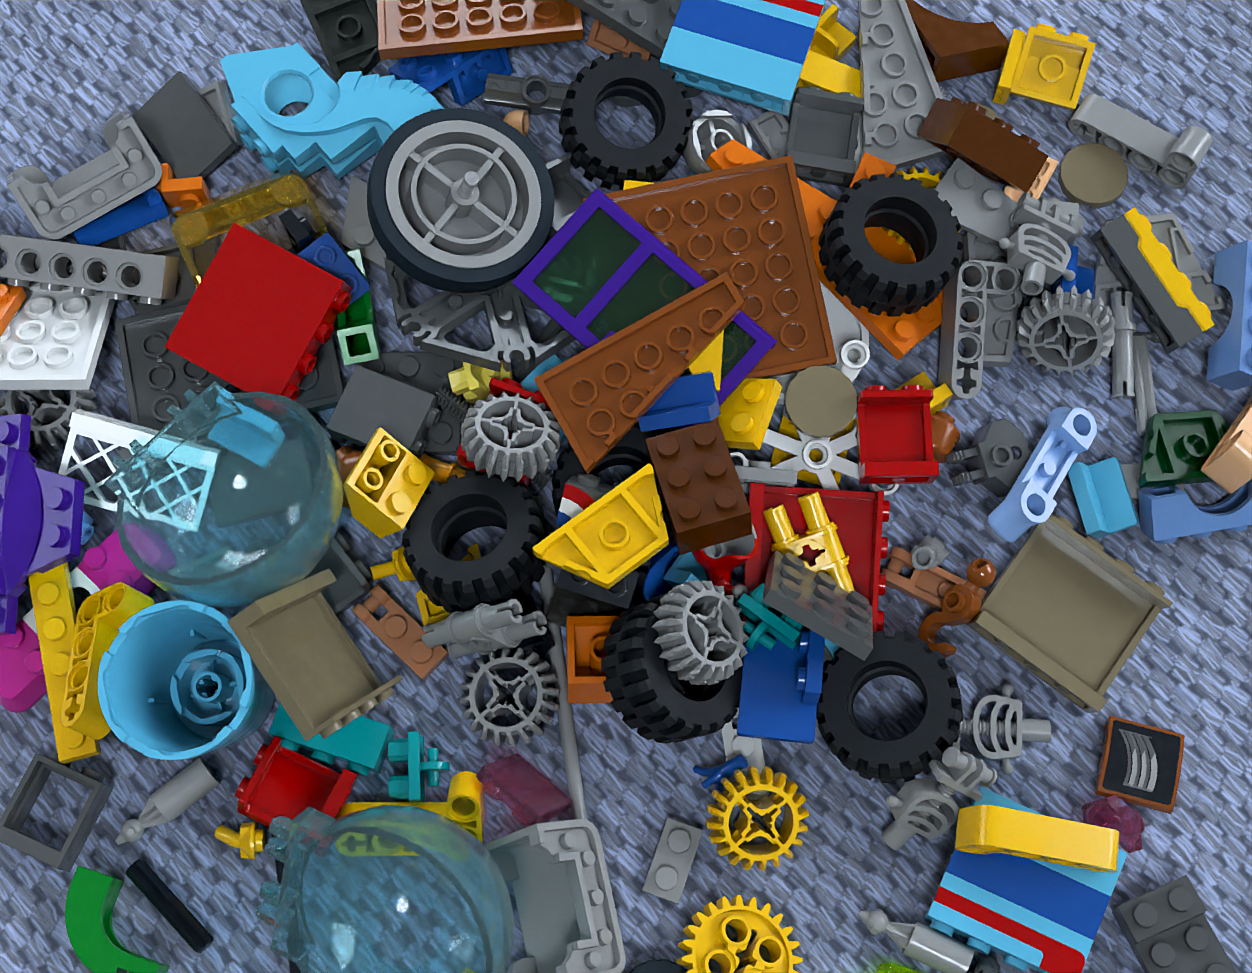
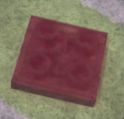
M518 753L482 766L476 775L477 779L484 785L485 792L493 799L505 803L513 810V817L521 824L527 826L542 823L566 812L573 802Z

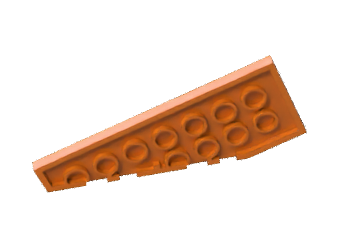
M732 139L711 153L705 163L713 171L767 159ZM797 178L819 280L899 361L941 326L944 288L927 307L922 306L918 312L912 314H905L903 312L901 316L889 317L887 312L884 311L880 315L869 313V308L861 306L859 309L852 305V299L846 295L842 297L835 290L836 283L828 281L824 274L827 265H822L819 258V251L821 250L818 244L819 237L824 229L823 225L837 201ZM880 227L864 228L869 244L883 258L898 264L916 263L915 254L909 250L907 243L898 244L896 241L897 237L894 235L888 236L886 234L887 231Z

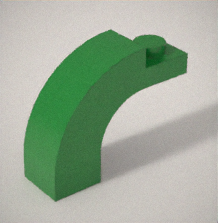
M361 249L343 251L369 284ZM371 289L350 304L343 313L338 314L337 335L344 366L380 359V339Z
M78 865L66 898L65 923L70 943L83 964L93 973H127V971L129 973H167L170 966L127 950L115 936L112 926V912L124 881Z

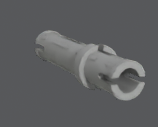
M1122 291L1110 293L1112 317H1114L1116 322V330L1114 331L1115 343L1112 346V399H1120V397H1123V399L1135 398L1133 333L1137 329L1136 323H1133V292L1125 291L1124 295H1122Z

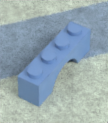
M1250 240L1240 242L1215 253L1213 284L1230 292L1233 310L1225 332L1218 341L1209 347L1207 381L1231 391L1252 385V241Z
M1252 479L1225 500L1208 506L1193 504L1188 494L1175 485L1138 490L1141 532L1156 543H1173L1177 540V537L1189 535L1197 538L1208 537L1212 535L1213 531L1224 529L1227 531H1243L1248 528V525H1252Z

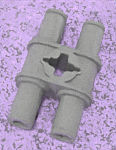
M511 599L494 606L481 603L471 610L464 612L454 611L449 614L446 620L425 625L422 631L427 634H423L422 639L429 648L445 643L452 644L447 646V650L454 659L473 653L486 656L489 651H497V649L504 647L515 648L523 639L545 634L547 628L543 625L547 624V620L541 611H534L524 616L517 615L523 613V609L516 599Z

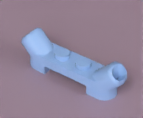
M1058 407L1048 414L1046 418L1047 429L1005 500L988 515L989 525L1005 541L1015 542L1031 526L1046 521L1057 504L1052 498L1076 456L1088 450L1097 432L1096 422L1087 410L1083 408L1071 410L1068 407Z

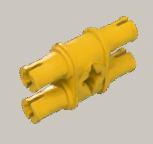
M818 491L798 498L809 529L804 535L794 534L783 504L763 511L774 541L770 548L772 552L777 550L783 555L791 553L798 557L804 552L805 545H809L812 550L819 549L821 552L816 554L815 562H810L808 557H799L804 562V567L814 573L823 572L831 576L837 582V586L848 593L855 591L846 567L849 564V556L844 554L836 532L837 524L829 521Z

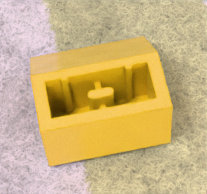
M381 427L376 429L343 484L352 516L380 539L404 529L435 472Z

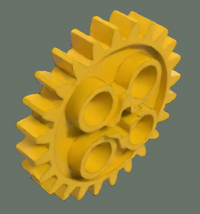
M736 895L731 899L730 903L725 896L716 901V906L710 902L703 907L704 914L697 912L691 917L695 925H688L682 930L690 940H683L678 943V947L686 951L687 955L677 959L676 962L677 964L687 966L688 971L685 973H711L708 964L710 958L719 963L721 973H799L793 970V966L803 962V958L792 955V950L798 947L800 943L799 941H788L787 936L792 932L793 928L789 926L782 929L779 926L783 918L782 913L771 918L769 916L771 906L769 903L757 909L755 897L750 898L743 904L741 895ZM726 924L731 925L736 930L737 942H733L727 937ZM751 930H754L755 937L752 943L749 944ZM760 945L765 946L770 952L769 963L761 958L759 954ZM745 950L741 959H739L736 955ZM739 962H740L742 965H744V967H742V968H740V969H738V970L735 971V969H737V967H738V965H739Z

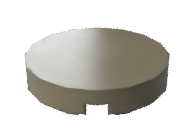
M1085 143L1074 147L1066 154L1060 166L1058 183L1063 194L1071 202L1079 203V206L1083 204L1090 206L1089 208L1099 209L1110 206L1120 198L1128 183V168L1123 157L1113 148L1100 143Z
M826 365L811 366L799 372L789 383L784 397L785 413L788 419L791 420L798 431L813 438H830L843 431L853 420L858 406L857 393L851 380L840 370Z

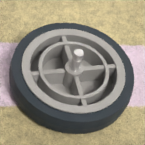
M445 108L415 116L402 124L389 136L374 159L369 173L367 211L370 225L379 245L403 272L415 280L439 290L455 293H476L491 290L516 278L544 247L553 222L555 206L554 189L550 174L542 157L530 141L517 129L503 120L484 112L464 108Z

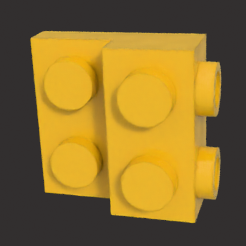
M1037 24L1036 27L1030 26L1026 33L1010 94L1074 111L1096 43L1089 42V37L1080 33L1070 32L1069 36L1055 33L1056 28L1050 25Z

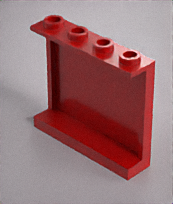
M234 222L164 347L284 412L286 407H290L297 399L299 394L298 386L304 375H308L313 370L317 361L315 355L321 344L327 343L334 331V325L332 324L339 312L343 313L351 301L350 292L352 287L343 280Z
M750 483L748 505L751 511L752 525L758 538V549L753 557L744 562L743 585L747 587V595L749 596V592L755 590L760 584H765L768 561L774 554L770 549L774 541L763 511L783 504L794 534L804 535L809 529L798 498L818 491L829 521L837 524L836 532L844 554L849 556V564L846 567L854 589L867 598L870 602L869 605L872 606L873 632L883 631L884 611L878 610V597L885 595L886 574L880 573V559H886L888 538L882 537V522H888L890 513V501L884 500V491L861 492L765 486L762 483ZM805 545L804 552L798 558L808 557L810 562H815L816 554L821 552V550H812L809 545ZM741 614V621L747 620V617Z

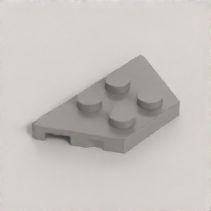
M353 176L350 179L341 244L347 251L360 248L364 261L386 273L384 258L386 259V253L379 245L369 221L367 183Z

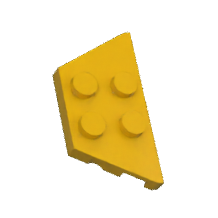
M648 463L532 547L534 555L548 563L609 589L669 545V537L663 519L662 506L657 492L652 465Z

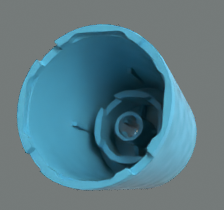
M175 600L157 603L139 611L118 629L120 632L112 642L108 652L104 651L98 672V697L106 722L122 742L127 743L133 749L150 758L172 761L185 760L240 742L251 736L262 726L271 712L275 694L227 623L230 620L228 617L214 608L201 603ZM215 682H217V683H218V689L215 690V692H216L215 694H212V693H211V688H212V687H217V686H216V683H215Z

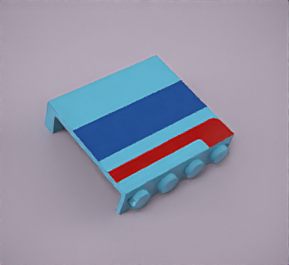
M682 0L660 59V68L664 71L668 67L676 73L673 79L676 83L683 82L686 86L789 116L794 92L820 16L824 14L826 0Z
M983 787L979 788L983 797L978 802L973 799L970 805H994L1040 814ZM954 849L930 909L925 913L924 918L932 922L930 928L949 937L956 933L967 938L966 945L980 953L988 955L990 950L1005 956L1003 963L1021 972H1026L1028 967L1039 973H1081L1128 853L1118 849L1117 872L1106 873L1003 853L974 854Z

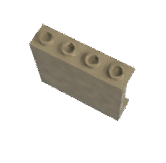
M1051 514L1046 521L1034 526L981 602L978 615L966 625L1086 713H1098L1107 702L1103 695L1160 610L1171 607L1173 602L1163 596L1165 591L1160 586L1146 580L1144 582L1134 575L1135 570L1131 565L1121 559L1116 558L1114 560L1104 553V547L1098 541L1087 536L1084 538L1073 530L1074 525L1063 516L1057 514L1053 516Z
M329 568L254 601L227 621L305 741L319 733L323 739L332 735L340 728H343L395 694L391 687L402 680V677L398 675L384 685L380 683L321 594L323 590L337 581Z

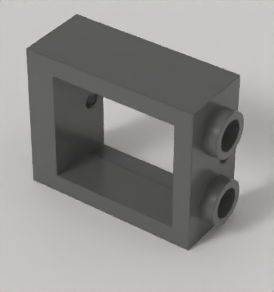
M51 752L49 758L35 753L0 819V842L52 867L70 872L113 788L102 783L105 778L104 775L87 767H84L81 773L70 769L69 767L72 762L65 764L59 762L58 754ZM52 771L92 789L61 850L20 832Z

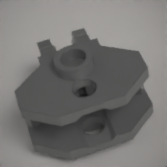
M1004 418L992 421L979 428L970 448L945 456L947 464L953 465L967 461L970 472L959 473L951 478L953 486L971 482L974 485L981 484L999 498L1008 495L1030 458V452L1024 433ZM1013 448L1018 449L1020 453L1018 459L1015 458Z

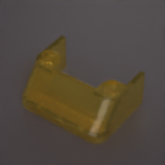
M277 172L178 210L171 216L169 220L170 232L196 289L201 279L188 249L200 245L206 239L229 231L234 222L242 226L283 209L302 205L317 237L319 238L324 233H328L324 219L305 181L301 177L290 172Z

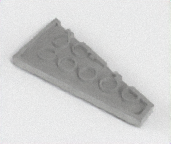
M858 0L861 98L865 99L862 109L863 154L866 152L894 164L896 169L946 155L947 153L917 136L936 99H943L906 1Z

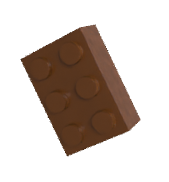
M952 97L951 101L937 98L917 136L953 158H960L975 171L991 181L1022 192H1028L1048 158L1047 154L1037 149L1040 143L1027 135L1021 134L1019 136L1013 133L1014 127L1011 124L996 117L994 120L985 115L987 112L985 108L972 101L966 103L956 97Z
M717 419L645 439L648 460L654 470L655 482L679 555L752 535L751 511Z

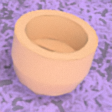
M516 109L507 113L503 121L527 137L530 126L528 111Z

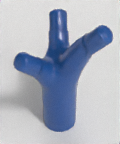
M738 754L719 766L710 768L694 766L693 772L708 777L701 782V786L704 789L716 783L715 790L723 793L722 778L729 779L734 775L735 770L739 769L742 771L747 768L748 763L742 754Z

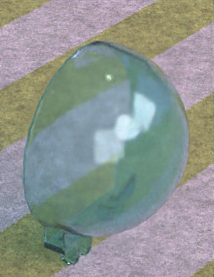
M216 381L199 396L189 389L183 394L189 405L181 410L172 404L167 409V412L173 419L144 446L136 439L128 444L134 453L128 461L118 455L111 460L118 470L104 484L118 498L116 528L121 547L133 565L145 578L178 599L216 608L248 606L254 601L283 588L291 587L308 576L325 556L338 529L343 509V477L332 442L326 431L309 411L286 396L267 392L230 394Z
M399 805L372 807L349 813L338 819L311 807H307L292 820L285 816L272 818L269 831L276 837L268 840L266 852L283 862L284 869L281 884L270 880L262 883L259 896H261L260 899H263L264 902L258 904L256 916L263 920L264 923L274 927L270 951L295 962L302 973L506 972L512 953L514 916L509 890L493 857L485 846L463 826L444 815L423 808Z

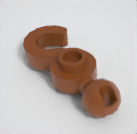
M985 558L973 560L966 570L968 579L964 585L955 584L944 593L941 600L942 612H934L922 621L918 638L928 642V646L932 651L938 650L945 658L955 654V646L945 642L937 644L936 633L942 626L966 624L978 615L981 600L977 592L980 587L989 586L996 576V568L990 560Z

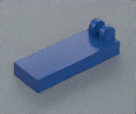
M153 186L142 194L135 196L78 228L72 234L78 244L95 246L165 218L169 214L161 195Z

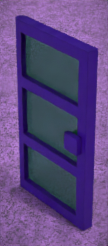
M598 188L591 193L512 282L516 289L586 349L707 283L703 277ZM743 311L724 329L720 392H716L719 407L764 356L775 347L777 342ZM687 368L681 376L690 375L691 372ZM700 423L677 426V428L683 429Z

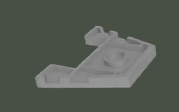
M1174 212L1146 216L1151 223L1152 233L1158 242L1163 243L1169 249L1172 256L1171 261L1175 267L1190 280L1191 290L1197 299L1205 303L1211 313L1223 311L1225 303L1221 296L1217 297L1210 284L1212 280L1207 271L1202 270L1193 254L1195 249ZM1106 221V222L1102 225V227H1104L1105 225H1107L1108 223H1110V222H1112V221ZM1098 251L1094 275V298L1101 296L1104 306H1110L1111 309L1110 293L1124 288Z

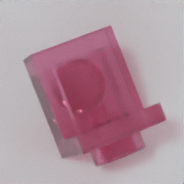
M1118 795L1089 802L1082 806L1083 822L1085 824L1119 831V845L1128 853L1143 849L1141 833L1144 832L1143 819L1137 810H1133Z

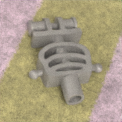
M1024 192L1017 203L1019 210L1012 220L1021 226L1009 239H1000L999 247L1007 249V262L1009 265L1024 271L1021 284L1022 291L1028 295H1038L1043 291L1044 282L1052 285L1061 275L1067 281L1075 279V272L1066 269L1071 258V250L1066 241L1074 234L1075 228L1072 225L1075 216L1061 212V207L1056 204L1048 209L1046 208V199L1040 198L1037 200L1031 197L1028 192Z
M1011 684L1003 685L1002 696L987 695L983 697L974 707L971 719L967 718L965 720L963 718V721L960 723V734H970L971 744L975 753L985 761L1001 760V771L1005 775H1010L1013 772L1010 759H1016L1022 755V741L1049 743L1051 738L1050 720L1022 719V701L1010 698L1014 691ZM992 704L993 707L988 714V719L980 720L982 708L985 705ZM1005 707L1006 710L1003 714L1002 721H997V715L1000 708ZM980 734L981 736H987L991 751L985 749L981 743ZM960 735L958 737L957 742H953L951 746L957 748L959 751ZM1000 735L1005 751L1001 749L997 737H1000Z
M955 747L947 748L942 755L943 763L937 760H931L928 763L937 781L928 778L913 779L907 782L896 796L890 795L887 797L886 804L889 806L895 821L882 832L883 840L889 847L897 851L916 833L930 840L936 838L941 833H948L951 826L957 822L959 809L952 795L958 791L978 802L983 796L976 784L980 782L985 787L992 786L997 779L996 770L992 767H986V763L983 760L975 758L968 752L960 753Z

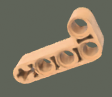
M1252 396L1200 470L1229 494H1232L1252 479Z

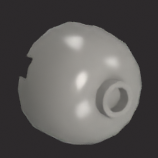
M715 109L704 112L693 122L691 129L685 133V136L688 137V143L683 156L687 166L694 174L712 172L713 170L705 163L709 155L732 139L752 150V140L747 128L743 123L738 125L731 118L734 115L728 111Z

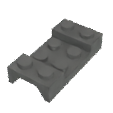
M1187 875L1117 906L1112 912L1144 973H1237L1204 915L1207 909Z

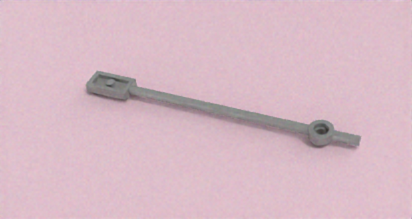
M532 496L545 523L541 496ZM543 565L545 573L539 581L543 614L547 620L546 626L550 630L551 637L555 643V646L549 651L551 672L558 679L553 686L560 690V696L555 697L556 704L559 705L557 715L572 820H588L571 703H567V673L552 568Z

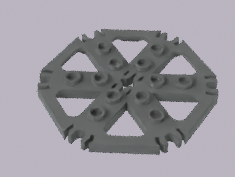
M591 239L556 256L546 267V269L567 256H575L581 260L587 285L542 273L534 281L539 288L574 318L601 289ZM387 255L386 259L384 258L398 329L401 327V333L404 336L411 331H418L413 334V344L416 347L420 346L422 351L500 372L499 360H503V368L506 372L511 371V361L514 359L521 360L524 368L529 369L531 355L536 367L575 341L565 330L544 343H535L531 340L522 306L537 310L541 309L513 286L512 282L515 278L504 285L483 292L455 293L442 291L417 308H410L407 303L403 282L411 276L396 266ZM482 310H485L493 343L491 349L477 351L446 341L444 337L448 332ZM601 313L587 327L588 330L597 326Z

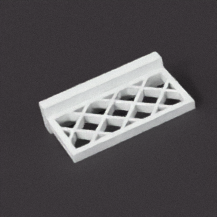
M82 409L72 412L69 424L71 428L58 474L67 476L68 473L80 468L90 484V487L84 491L85 504L192 533L198 532L216 464L219 461L221 448ZM78 435L92 438L100 452L83 461L75 449ZM101 441L107 442V443H110V444H113V445H111L110 447H108V448L105 449V447H104V445L102 444ZM118 446L128 448L136 462L120 471L108 454L109 451ZM137 451L143 452V453H146V454H149V455H147V456H145L144 458L141 459V457H140V455L138 454ZM73 456L77 464L69 468ZM103 456L113 474L96 483L85 464ZM155 456L164 458L172 471L157 480L153 479L144 464L145 461ZM173 461L179 462V463H182V464H185V465H183V466L177 468V467L175 466V464H174ZM139 466L149 484L132 493L121 474ZM190 466L206 470L203 484L192 490L188 488L180 474L181 471ZM175 476L185 494L167 502L157 484ZM114 478L117 479L126 494L124 498L116 502L106 500L99 489V486ZM152 487L162 506L150 512L141 509L135 496ZM93 490L97 497L87 495L86 493ZM200 491V495L197 502L193 494ZM188 498L195 509L192 523L177 519L170 506ZM129 500L133 507L124 505L122 503ZM165 510L168 516H164L157 513Z

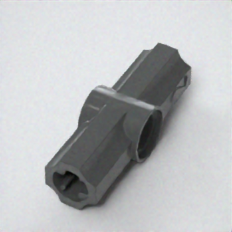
M488 73L484 104L524 109L531 115H540L545 112L560 114L570 84L548 81L541 75H531L523 78ZM540 91L544 94V97L534 100L528 96V93Z

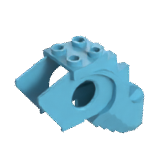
M297 42L292 46L226 55L220 60L235 101L231 104L235 113L231 120L241 132L239 137L244 145L251 152L257 149L262 155L260 157L261 162L272 174L278 170L284 176L291 170H294L302 179H305L325 166L338 179H341L378 152L389 136L402 124L425 112L444 109L428 90L419 84L413 83V80H396L395 75L380 77L377 73L363 76L362 71L346 72L336 84ZM300 101L309 104L302 112L296 115H279L280 111L292 102Z

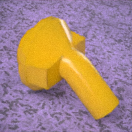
M404 546L392 551V561L369 567L372 580L396 574L400 582L416 580L403 554Z
M257 821L241 823L240 833L225 825H220L215 830L214 835L216 839L231 847L240 848L241 858L256 860L257 853L264 852L265 829H258Z

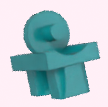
M764 583L760 584L749 596L744 593L737 601L740 605L739 608H742L740 613L758 625L756 627L748 620L744 621L747 624L743 627V631L750 636L746 647L753 651L759 644H762L771 651L777 644V641L768 636L767 633H769L793 651L799 643L800 632L804 625L785 614L779 618L769 611L771 606L762 602Z
M419 731L408 732V738H400L388 742L389 762H408L407 776H389V797L393 799L425 802L424 774H428V787H439V773L450 771L449 762L439 761V748H428V762H424V737L420 736Z

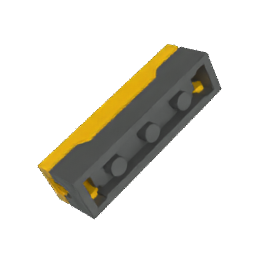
M1135 207L1100 228L1090 238L1125 291L1133 292V303L1152 331L1158 336L1160 343L1168 354L1215 325L1207 305L1197 299L1191 290L1192 285L1188 277L1178 271L1171 261L1172 256L1169 249L1163 243L1158 242L1152 233L1150 221L1145 215L1139 214Z

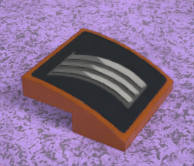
M1109 716L1105 725L1103 755L1098 762L1095 794L1171 814L1174 809L1179 785L1185 735Z

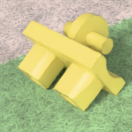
M499 360L500 372L463 362L464 367L449 372L448 377L453 393L456 395L463 394L466 401L472 404L477 402V400L486 401L490 392L489 382L491 378L502 380V378L512 379V370L506 372L503 368L502 360Z

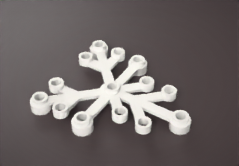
M860 340L848 341L839 352V360L842 364L840 371L851 382L856 370L861 369L870 357L869 348L864 342ZM849 351L857 352L859 361L855 363L850 362L847 358V353ZM784 405V407H783V414H784V416L788 419V417H787V415H786V413H785V405ZM856 427L850 433L830 441V438H813L802 434L796 429L801 440L798 441L767 429L762 443L796 456L770 469L789 471L804 469L809 473L816 474L822 488L828 490H840L831 470L859 480L858 464L836 455L857 446ZM811 450H818L821 453L822 458L820 462L811 461L809 458ZM730 453L731 458L738 457L742 461V466L748 467L750 460L746 459L742 453ZM741 484L744 494H748L749 484ZM869 484L872 492L884 491V496H888L898 489L899 484H889L886 489L880 488L877 484Z

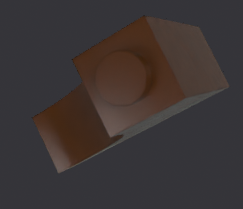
M905 0L937 82L1001 68L1010 43L993 21L984 23L957 21L935 14L914 0Z

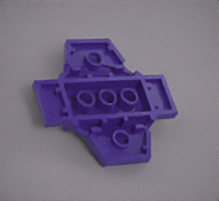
M24 414L0 416V635L16 633L18 597L27 589L24 583L27 577L36 572L45 573L79 557L81 551L85 482L35 466L34 463L37 460L29 453L31 416Z

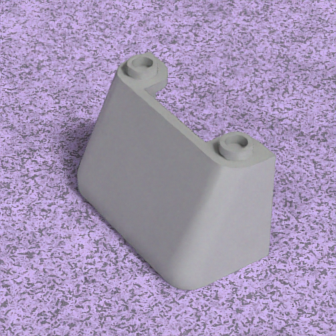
M126 109L108 119L103 126V136L111 150L51 182L46 173L34 165L20 167L6 175L9 190L42 237L50 240L60 239L150 189L159 182L162 176L160 162Z
M586 819L536 823L481 845L483 862L488 875L497 882L512 881L527 958L512 962L507 973H621L626 963L623 940L600 835L592 822Z

